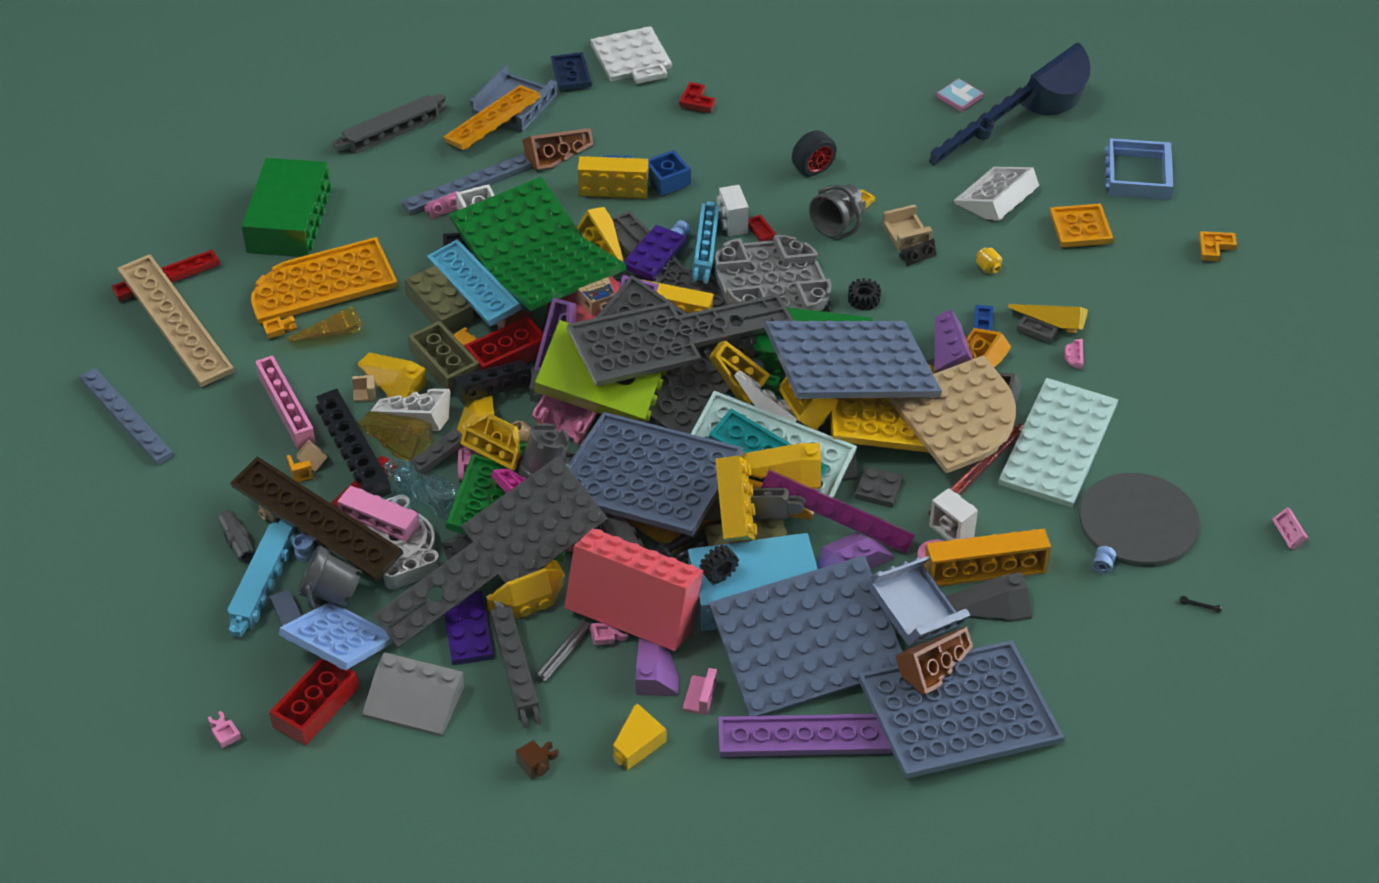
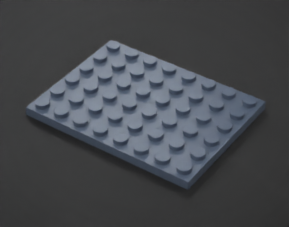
M766 321L764 328L796 399L941 396L942 390L905 321Z
M603 412L567 467L603 512L693 536L719 495L715 459L738 455L742 457L744 450L743 447Z
M865 555L709 602V608L748 716H764L859 686V673L898 665L895 656L902 653L890 619L867 588V585L872 580V573Z
M1013 640L971 649L961 662H957L954 665L951 674L944 677L941 686L927 694H921L901 676L898 665L859 673L858 681L905 779L1063 743L1065 738Z

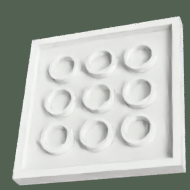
M651 26L590 39L591 46L610 82L632 78L631 70L660 63L663 64L665 70L672 69V62Z

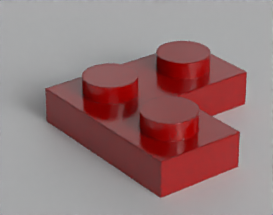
M689 82L679 101V107L711 113L716 103V98L703 96L705 85Z

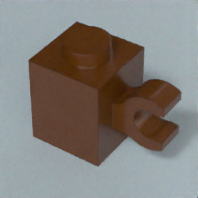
M532 740L516 750L517 764L533 780L537 776L544 775L549 770V760L556 759L559 756V750L549 751L553 748L551 741L545 743L540 748Z

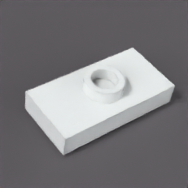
M660 63L631 70V75L636 84L667 78V71L663 64Z

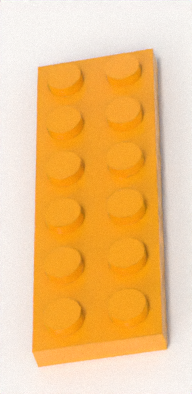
M522 85L517 86L443 136L444 141L459 149H468L471 144L483 139L486 134L496 130L502 123L508 122L515 114L521 113L524 108L534 104L540 98L539 92Z

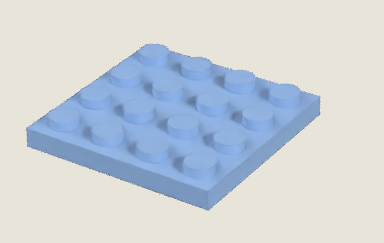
M331 602L280 627L278 634L287 641L297 644L304 650L314 653L321 659L327 660L345 671L393 644L383 628Z

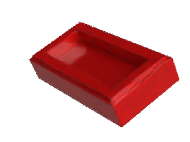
M761 214L748 218V228L759 242L773 241L774 235L777 234Z

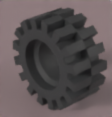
M862 278V281L860 279H856V282L852 281L848 289V302L850 305L854 306L855 309L860 307L862 311L863 308H866V311H868L870 307L874 309L875 306H878L881 288L876 281L871 282L872 279L866 281L865 278Z
M727 545L716 546L715 550L711 549L709 554L704 555L705 559H701L700 562L702 564H699L700 569L704 570V576L713 584L716 582L721 583V580H727L726 577L732 576L731 572H735V567L739 565L738 557Z

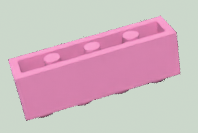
M351 485L337 501L340 510L362 524L405 542H408L420 527L418 513L414 510L404 508L395 502L387 501L378 495L370 494L363 489Z

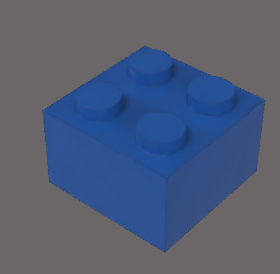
M675 150L648 159L649 182L661 196L691 185V169Z

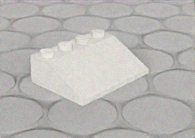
M993 167L953 201L954 204L984 219L999 221L1003 219L1004 215L1012 211L1018 203H1021L1026 196L1033 193L1039 186L1033 167Z

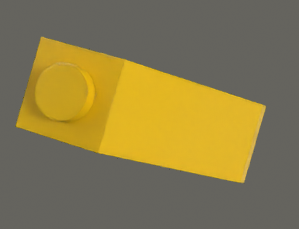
M637 703L613 744V758L615 762L620 766H624L627 770L631 769L666 742V728Z

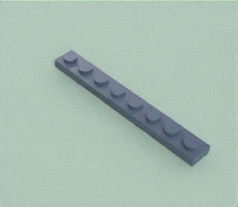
M524 154L402 200V206L411 216L423 211L426 203L456 191L461 192L490 185L531 169V162Z
M96 368L79 376L80 382L157 466L174 457L173 451Z

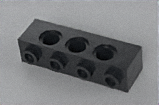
M521 359L453 377L454 394L465 403L529 386L531 382V368Z

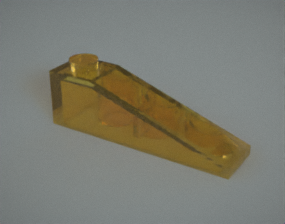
M352 305L288 337L287 340L295 341L348 332L354 334L361 330L360 326L363 323Z
M369 411L359 422V426L373 438H377L384 448L387 447L396 458L410 463V460L422 453L433 441L432 424L415 417Z

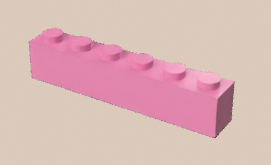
M274 356L255 361L258 378L297 449H301L307 440L316 444L313 427Z

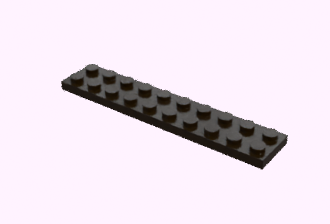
M258 456L230 482L232 488L353 567L361 570L362 573L376 582L404 554L400 547Z

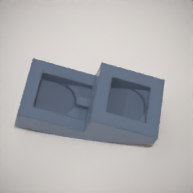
M289 589L270 596L273 608L282 626L301 617Z

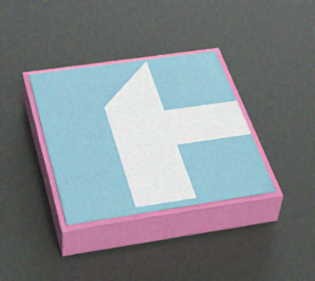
M958 78L937 92V98L962 112L982 99L983 92Z

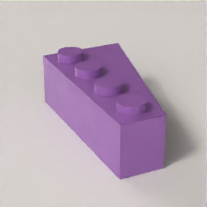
M556 298L552 299L534 370L540 371L559 320L570 324L576 322L577 304Z
M952 309L936 316L935 373L974 359L962 325Z

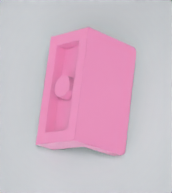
M709 668L706 677L692 676L683 705L684 711L708 715L717 683V669Z

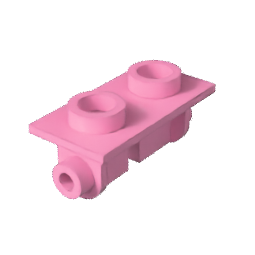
M458 191L426 203L424 210L426 213L429 212L430 219L457 210L456 193Z

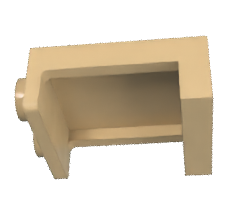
M915 205L883 213L882 226L899 252L932 239V229L930 226H923L916 215L917 207Z

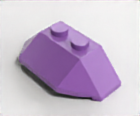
M855 532L823 546L817 568H824L865 555L869 568L872 569L893 560L894 556L882 542Z

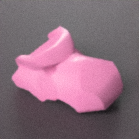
M543 395L540 402L534 408L532 417L537 421V424L556 425L555 430L561 432V429L565 430L569 438L574 440L573 443L581 446L586 439V433L594 421L597 412Z

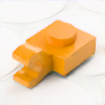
M289 316L283 320L277 317L262 322L268 339L286 334L285 330H297L294 316Z

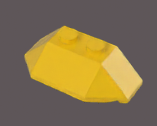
M487 414L465 425L460 444L511 470H516L521 452L517 426L492 414Z
M544 568L505 583L493 594L486 597L488 611L491 613V610L495 609L494 601L503 602L504 607L511 606L514 619H519L553 606L564 584L562 569Z

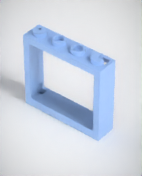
M1110 138L1109 145L1105 147V155H1107L1105 157V166H1108L1105 169V177H1108L1106 178L1105 188H1108V196L1171 200L1173 191L1171 143ZM1114 155L1161 158L1163 184L1115 181Z

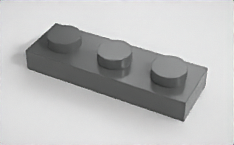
M455 428L410 460L411 466L421 476L464 446L460 444L462 434Z

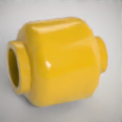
M983 248L976 255V264L986 274L997 273L1001 269L1002 257L993 248Z

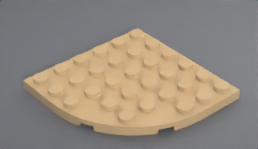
M984 355L933 374L942 390L940 397L887 398L946 474L995 453L998 447L1007 441L1014 427L1016 405L1013 394L1007 383Z

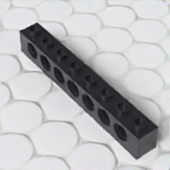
M338 389L316 396L318 402L315 405L319 415H322L321 418L324 425L329 426L327 428L331 438L335 437L334 442L337 449L341 448V456L344 461L347 460L346 463L349 471L354 472L353 477L356 484L360 483V489L370 494L378 495L381 498L392 494L388 477Z

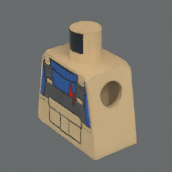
M604 278L576 291V300L593 316L599 314L615 295L609 278Z

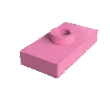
M1288 507L1272 519L1290 549H1296L1308 539L1305 531Z

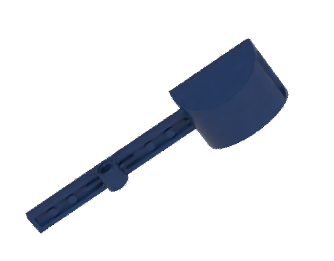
M1075 43L1031 75L1026 86L1023 88L1019 87L1012 96L1005 97L1001 104L994 105L988 113H983L977 121L970 122L966 129L959 130L952 139L948 138L941 147L934 148L930 153L929 163L932 166L936 165L975 136L980 140L988 139L994 128V122L1019 104L1034 113L1043 115L1061 114L1072 109L1078 103L1090 77L1091 65L1084 47L1080 43Z

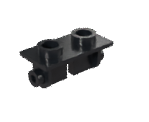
M934 238L902 250L899 253V257L905 260L906 266H910L937 255Z
M755 335L741 337L737 340L738 349L742 348L744 355L752 358L755 355Z

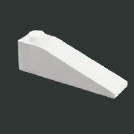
M738 371L734 375L755 407L796 423L798 422V419L784 399L779 401L772 391L760 389L761 385L742 371Z
M429 389L427 393L420 395L418 392H414L411 396L404 398L400 395L378 400L370 412L373 415L418 429L440 431L449 419L451 392L449 389Z

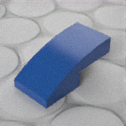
M975 306L974 328L992 331L994 306Z

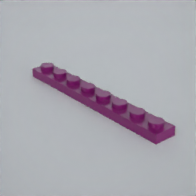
M770 469L762 483L761 488H786L790 496L804 497L806 500L804 508L907 553L915 536L912 532Z

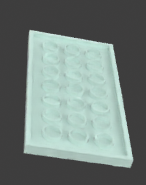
M1046 378L1002 471L998 485L1073 508L1117 407L1118 399Z
M713 391L691 433L692 435L709 439V433L732 408L791 444L820 443L821 462L828 465L829 468L821 479V488L815 490L834 497L856 452L857 446L840 439H833L830 435ZM748 476L749 479L762 483L764 479Z

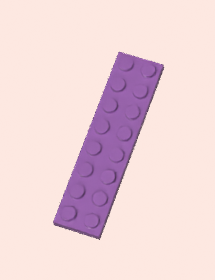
M875 714L718 717L719 757L892 754V750Z

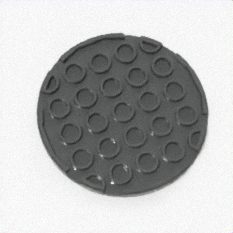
M1121 473L1098 481L1084 495L1079 511L1081 528L1088 541L1096 549L1100 546L1113 548L1116 552V559L1125 561V564L1142 567V565L1152 564L1159 566L1178 560L1192 548L1199 531V516L1191 499L1180 488L1167 480L1143 473Z

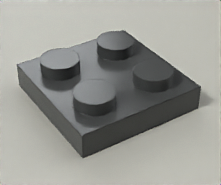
M866 466L856 490L855 499L893 508L903 481V475Z

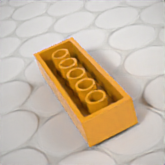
M1032 529L1029 531L926 543L925 557L929 556L930 559L924 564V567L938 587L986 581L1002 575L1019 572L1023 576L1047 572L1051 545L1045 529Z

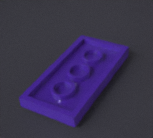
M655 225L623 261L627 271L653 281L685 245L687 236Z
M476 591L445 614L452 665L493 659L483 592Z

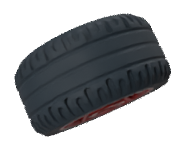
M815 130L808 132L795 144L792 151V162L804 175L815 176L826 171L831 166L836 157L837 146L823 131Z

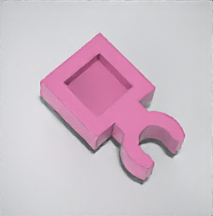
M591 623L590 631L594 645L614 644L615 639L626 641L628 638V633H621L625 631L604 623Z
M219 711L220 719L213 720L209 716L208 721L212 727L213 736L221 748H224L240 740L241 735L231 719L226 721L224 713Z

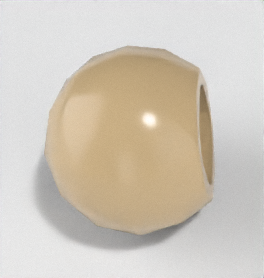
M515 421L512 424L518 427L520 444L526 443L532 430L531 426L525 421Z

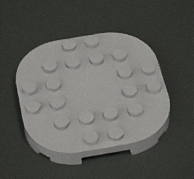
M774 235L773 241L742 243L741 238L724 243L722 248L716 252L713 268L714 275L728 305L779 294L786 307L822 311L829 301L831 281L825 278L817 261V252L808 243L802 244L800 241H796L795 237Z

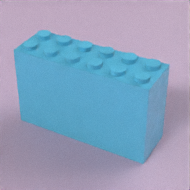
M808 533L722 544L724 546L727 545L739 559V565L735 567V572H731L732 576H727V580H721V583L716 582L713 584L703 574L696 608L701 631L717 629L709 608V602L817 570ZM720 545L688 549V564L700 569L699 564H702L700 562L701 559H705L704 555L709 554V550H715V547H720Z

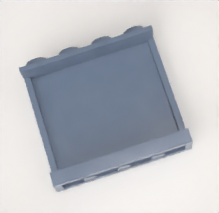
M505 64L471 99L472 114L476 115L517 86H525L538 91L540 98L534 104L524 108L521 113L515 114L508 122L502 123L523 132L557 95L556 82L550 80L544 86L508 73V65Z
M929 556L922 559L917 557L910 563L906 561L896 568L892 566L885 572L878 571L872 575V580L867 585V588L908 646L959 627L971 616L967 609L959 612L955 611L923 565L930 559Z

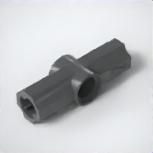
M225 510L221 512L220 516H218V521L224 531L229 548H233L239 562H250L255 551L249 541L244 525L239 523L234 511Z

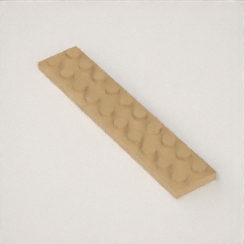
M151 254L117 268L120 276L200 387L234 373L232 364Z

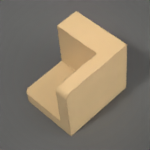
M353 376L354 403L376 401L375 376Z
M307 440L296 456L301 462L309 460L312 470L317 471L327 458V453L310 440Z

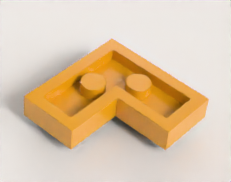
M1200 231L1201 260L1219 261L1220 249L1236 250L1235 233Z

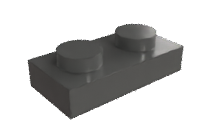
M1025 314L1017 325V331L1051 343L1058 333V327Z

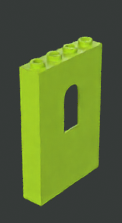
M559 320L536 378L534 392L600 414L606 412L641 422H649L652 411L649 410L650 406H655L658 395H655L656 390L660 391L663 383L661 376L662 374L666 375L667 370L635 377L634 382L630 385L613 382L595 386L567 331V324L570 323Z

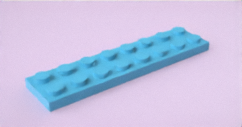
M458 239L427 255L429 262L433 266H437L466 302L490 327L522 309L520 303Z

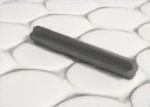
M582 620L538 670L536 673L538 680L545 682L590 630L591 624Z

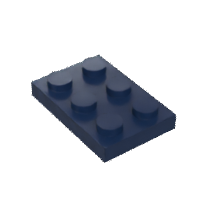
M583 52L551 56V63L559 91L591 87V79Z

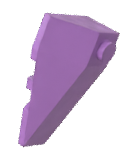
M639 637L636 664V695L678 696L679 676L669 649Z

